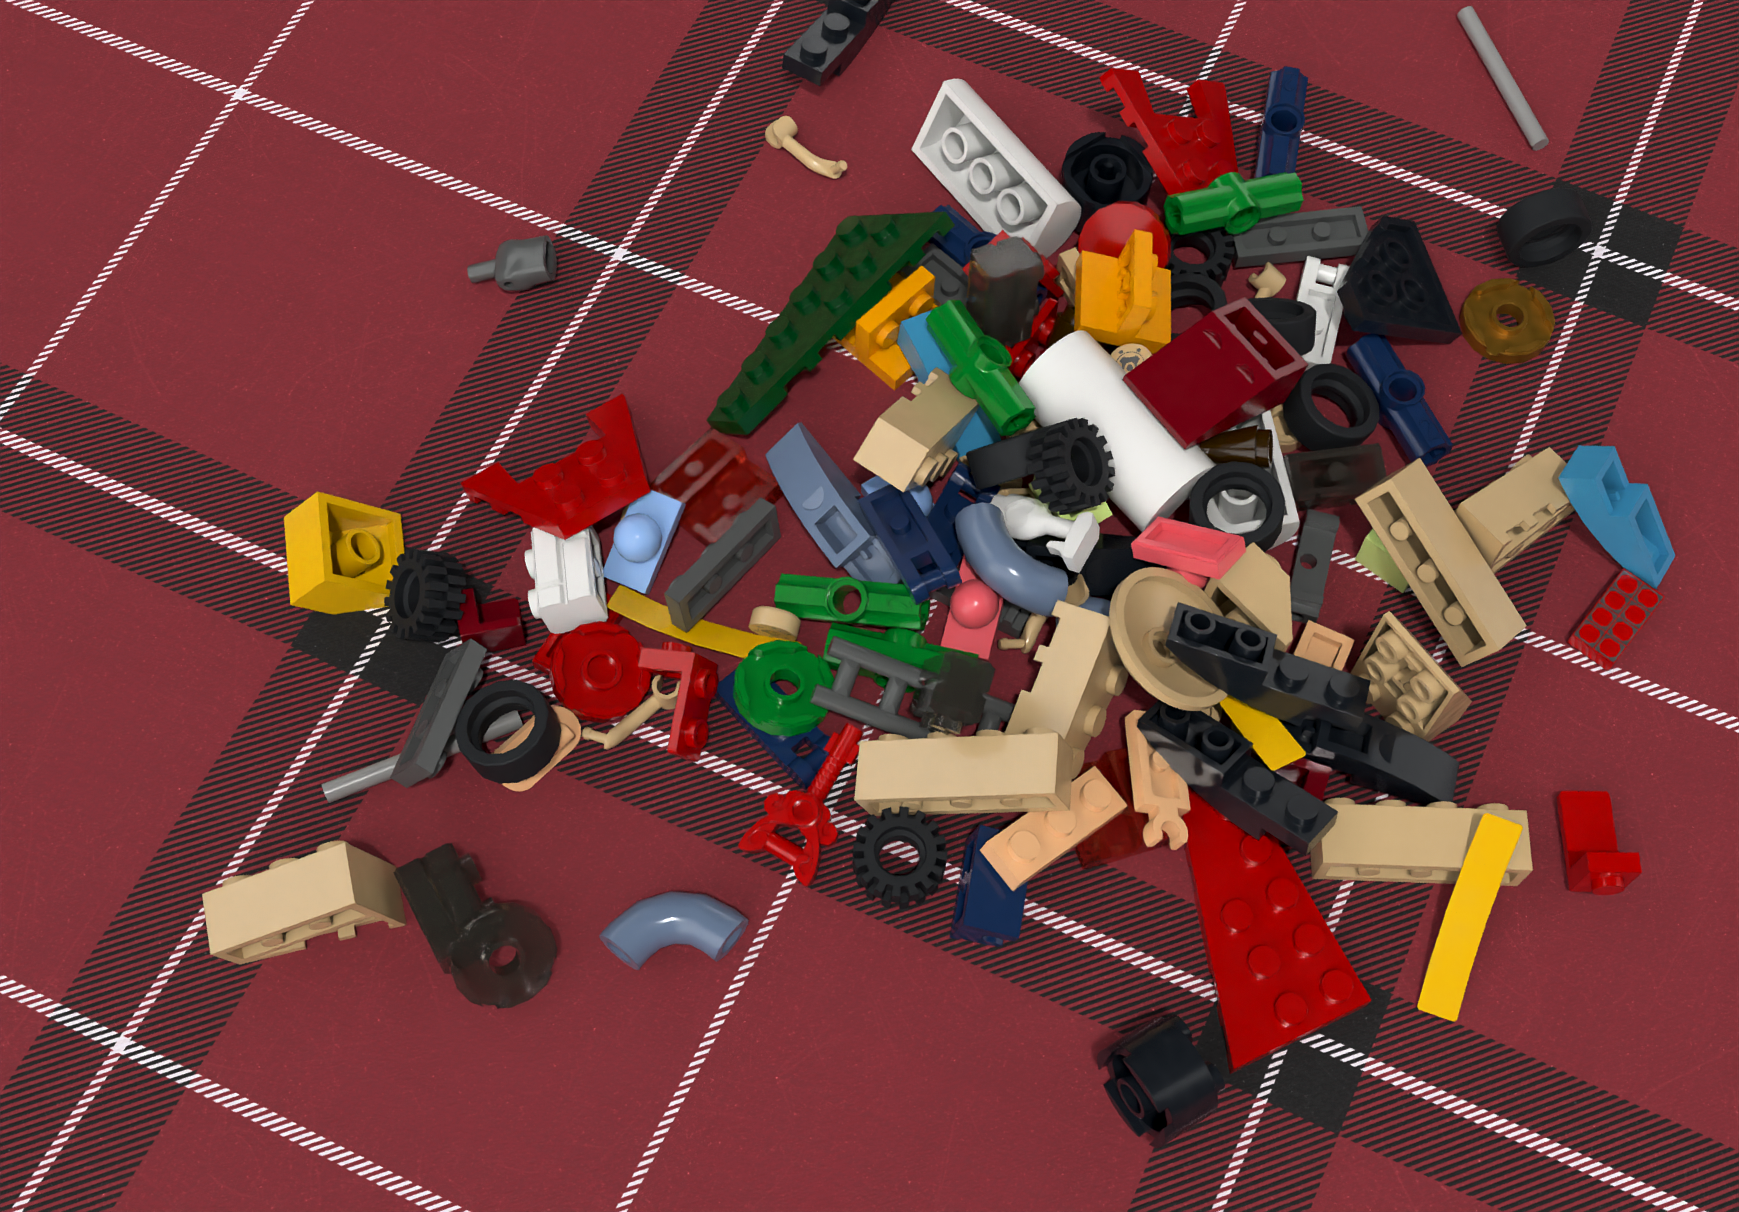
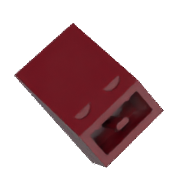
M1243 297L1207 314L1125 374L1122 380L1186 450L1284 403L1309 364L1246 297Z

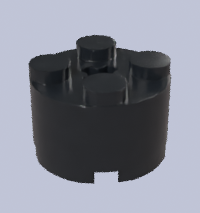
M1095 132L1079 138L1068 148L1063 161L1059 183L1081 206V216L1074 230L1081 233L1085 222L1097 210L1117 201H1132L1147 206L1153 180V168L1142 152L1145 148L1136 140L1125 135H1121L1120 139L1106 137V132Z
M1175 1014L1167 1019L1162 1017L1152 1018L1102 1049L1097 1056L1098 1069L1100 1070L1105 1066L1108 1067L1111 1080L1103 1085L1118 1114L1138 1137L1146 1132L1152 1135L1154 1140L1149 1145L1155 1148H1161L1215 1113L1218 1107L1217 1094L1225 1089L1221 1073L1210 1061L1202 1059L1192 1044L1193 1038L1187 1024Z

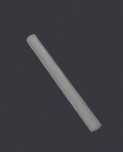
M1467 6L1461 9L1457 14L1459 21L1534 151L1544 148L1549 143V139L1474 8Z
M514 710L506 713L494 721L486 731L482 743L520 729L523 724L518 711ZM455 733L449 736L443 749L447 752V757L461 752ZM400 754L321 784L328 803L390 780Z

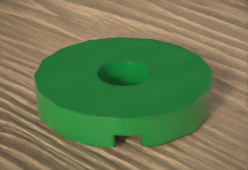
M775 640L757 645L749 651L748 656L742 662L740 661L735 670L733 698L739 713L753 727L770 735L795 736L811 731L824 721L829 711L810 703V697L816 684L832 688L834 677L828 663L819 654L817 658L814 654L808 652V647L798 642ZM779 679L788 680L796 686L797 692L791 695H781L775 692L770 684Z

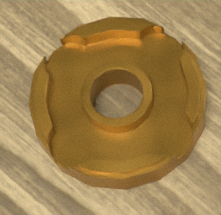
M1510 278L1490 279L1477 285L1469 294L1461 309L1459 323L1463 337L1474 351L1488 360L1503 364L1524 363L1537 357L1550 341L1555 325L1552 307L1540 291L1532 286L1527 289L1524 286L1518 285V280ZM1508 314L1515 318L1518 326H1505L1499 322L1496 315Z

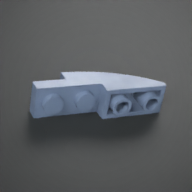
M802 422L797 423L765 454L770 468L793 510L835 568L844 567L852 578L861 581L902 584V579L861 511L857 500L861 494Z

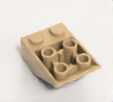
M1390 611L1381 618L1350 673L1371 680L1366 703L1372 704L1386 722L1400 727L1428 742L1456 723L1472 702L1406 626Z

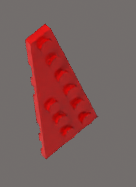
M1188 785L1191 810L1181 817L1188 830V839L1184 850L1188 867L1191 868L1195 888L1194 899L1209 973H1212L1218 1001L1216 1008L1220 1027L1223 1026L1228 1050L1226 1057L1231 1074L1367 1006L1372 1000L1276 837L1266 832L1258 841L1218 812Z

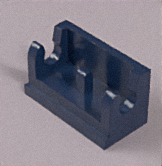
M979 825L965 841L949 938L964 939L1002 947L1004 940L1015 942L1019 939L1028 881L1012 891L980 851L988 840L1002 830Z

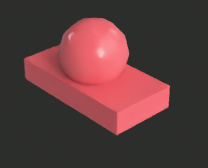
M1159 516L1131 543L1133 558L1167 566L1168 570L1182 575L1189 583L1199 586L1201 589L1207 586L1210 578L1220 580L1246 552L1245 541L1242 536Z
M963 555L959 570L962 584L955 586V590L950 598V610L940 646L979 654L978 659L990 662L1005 599L982 581Z

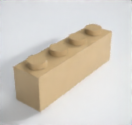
M1420 458L1384 477L1355 498L1461 667L1499 651L1527 626Z
M1043 727L1029 728L1025 734L1006 735L998 730H980L976 732V736L957 737L947 732H931L927 734V738L908 739L898 734H884L879 736L878 740L860 741L854 800L870 815L874 814L875 816H881L882 810L890 807L892 814H898L900 806L909 807V815H916L918 810L926 815L1070 811L1073 750L1059 732Z
M1349 798L1328 799L1324 803L1338 811L1336 823L1310 851L1312 879L1456 884L1484 813H1489L1520 824L1523 827L1500 886H1518L1533 871L1527 811L1509 810L1507 805L1500 803L1484 804L1477 809L1457 808V804L1447 801L1430 803L1426 807L1406 806V803L1401 800H1383L1375 805L1355 804V801Z

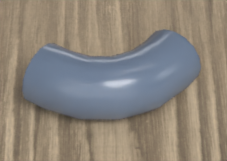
M982 502L971 504L957 514L955 529L958 541L967 562L982 581L1008 602L1032 613L1053 617L1051 614L1057 600L1065 602L1067 596L1068 577L1066 572L1060 568L1035 560L1020 549L1010 536L1003 513L999 507Z
M669 891L634 903L611 921L601 932L599 938L613 954L635 970H639L661 948L675 944L691 945L703 951L717 962L735 946L744 933L749 920L734 908L706 894Z

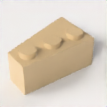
M938 367L930 372L925 384L919 381L913 387L911 393L916 395V397L912 401L902 396L878 417L853 459L902 492L919 485L923 487L928 481L934 482L938 476L943 478L949 472L958 457V453L953 448L980 406L976 399H971L958 391L952 384L949 375Z
M1550 447L1534 457L1529 454L1524 456L1511 468L1509 473L1489 483L1485 488L1461 502L1458 508L1454 510L1494 574L1575 511L1558 479L1567 463Z
M1057 600L1051 615L1058 618L1059 623L1049 647L1043 645L1038 647L1034 660L1042 663V666L1031 692L1021 690L1005 734H1025L1027 729L1034 727L1049 728L1059 732L1073 750L1072 779H1075L1084 762V750L1091 737H1097L1102 731L1106 720V709L1114 695L1119 696L1122 693L1127 682L1128 671L1116 651L1112 639L1109 616Z
M331 841L318 846L316 853L299 859L285 858L277 860L269 865V870L253 876L239 875L230 877L223 881L222 887L202 894L210 955L240 965L307 949L306 940L323 934L338 931L340 941L357 937L355 927L385 921L388 922L390 929L405 926L407 923L397 867L350 845L346 841Z

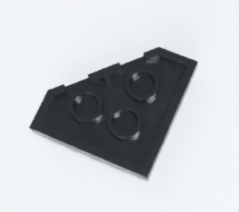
M1382 216L1371 226L1337 290L1347 322L1350 324L1352 331L1451 344L1462 335V332L1415 221Z

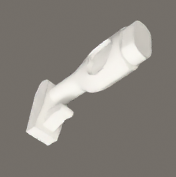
M1014 493L1008 496L997 494L990 503L1000 508L1009 534L1014 539L1032 540L1044 535L1065 539V542L1049 541L1046 546L1050 554L1059 555L1063 558L1070 571L1080 573L1099 539L1100 527L1091 512H1083L1077 516L1075 521L1053 516L1051 510L1048 509L1049 506L1046 503L1042 504L1038 499Z

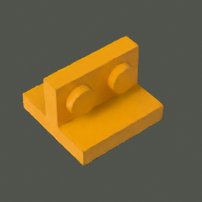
M1134 229L1118 258L1082 250L1076 261L1074 332L1084 330L1096 341L1116 346L1130 343L1140 344L1153 354L1171 342V270L1157 267L1158 256L1152 253L1153 233Z
M922 265L906 279L896 273L889 280L892 284V289L856 321V326L841 341L836 339L835 336L832 337L894 391L914 374L913 369L897 344L901 321L938 307L934 304L933 298L935 276Z

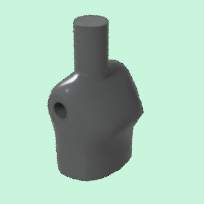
M547 235L529 239H510L499 245L495 259L468 265L467 272L472 283L495 278L497 285L504 290L525 291L530 290L536 284L555 279L557 258L554 245Z

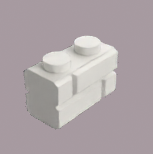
M593 526L585 528L566 540L534 527L531 532L532 549L525 551V562L531 578L535 579V589L528 591V601L535 619L542 618L549 631L554 634L572 631L582 624L597 621L606 622L608 611L600 538Z

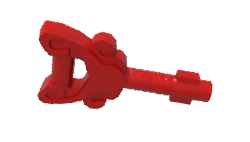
M849 723L845 724L840 735L833 732L824 748L828 756L806 793L793 790L789 791L785 797L778 793L768 795L764 800V809L769 815L757 821L744 834L738 844L740 850L750 854L767 851L793 866L796 878L804 887L812 885L817 876L821 861V846L830 847L836 844L839 837L836 826L829 823L832 815L823 802L845 764L847 763L852 766L859 755V745L857 744L864 733ZM780 826L798 828L807 839L804 849L775 833Z

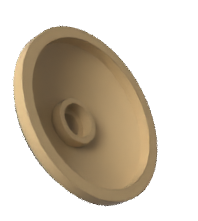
M1158 567L1139 569L1120 582L1113 593L1110 603L1109 619L1112 639L1123 665L1144 690L1170 706L1187 711H1201L1213 707L1225 699L1228 694L1200 677L1165 646L1178 602L1222 617L1224 616L1212 599L1199 586L1189 583L1183 575Z

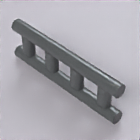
M833 636L827 651V655L841 660L832 688L816 684L810 697V703L886 732L905 736L908 739L927 738V734L931 732H945L955 703L983 713L977 732L980 730H998L1001 721L1009 723L1016 705L837 636ZM860 667L889 678L879 707L850 696ZM908 685L936 696L926 724L898 714Z

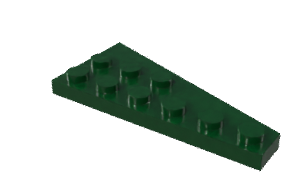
M946 211L847 216L837 226L836 234L825 250L814 259L813 267L805 279L791 292L789 302L780 315L769 324L765 331L766 335L755 351L744 360L741 371L730 387L719 396L716 407L706 420L715 432L748 435L788 395L786 384L804 369L811 371L822 360L818 354L821 348L833 336L841 341L856 326V321L892 289V284L889 280L907 265L914 267L926 255L921 247L936 232L944 237L955 226Z

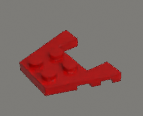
M1111 68L1099 77L1106 92L1114 89L1125 106L1119 114L1127 127L1138 128L1149 146L1142 152L1168 195L1208 188L1209 184L1219 176L1229 172L1238 173L1227 94L1223 82L1198 79L1186 88L1197 118L1154 113L1139 71Z
M620 394L586 413L591 429L600 437L599 439L582 443L574 453L556 463L542 465L535 470L533 476L520 483H517L501 464L497 462L461 482L467 498L474 503H478L481 500L489 502L492 510L503 515L511 511L520 515L523 523L566 540L651 492L637 442L636 430L632 422V413L626 397Z

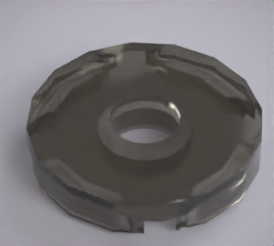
M515 902L493 903L474 911L457 927L448 946L447 965L458 991L471 1003L483 1006V1004L488 1006L496 1005L497 1009L512 1008L530 1000L546 986L552 975L551 968L554 964V957L555 959L557 957V945L547 922L534 909ZM502 946L516 948V954L509 964L499 967L489 964L490 956L497 948Z

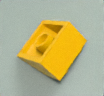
M317 491L284 516L290 605L332 615L389 607L384 606V598L390 596V590L385 589L387 580H393L390 570L393 565H398L397 557L400 554H404L400 513Z

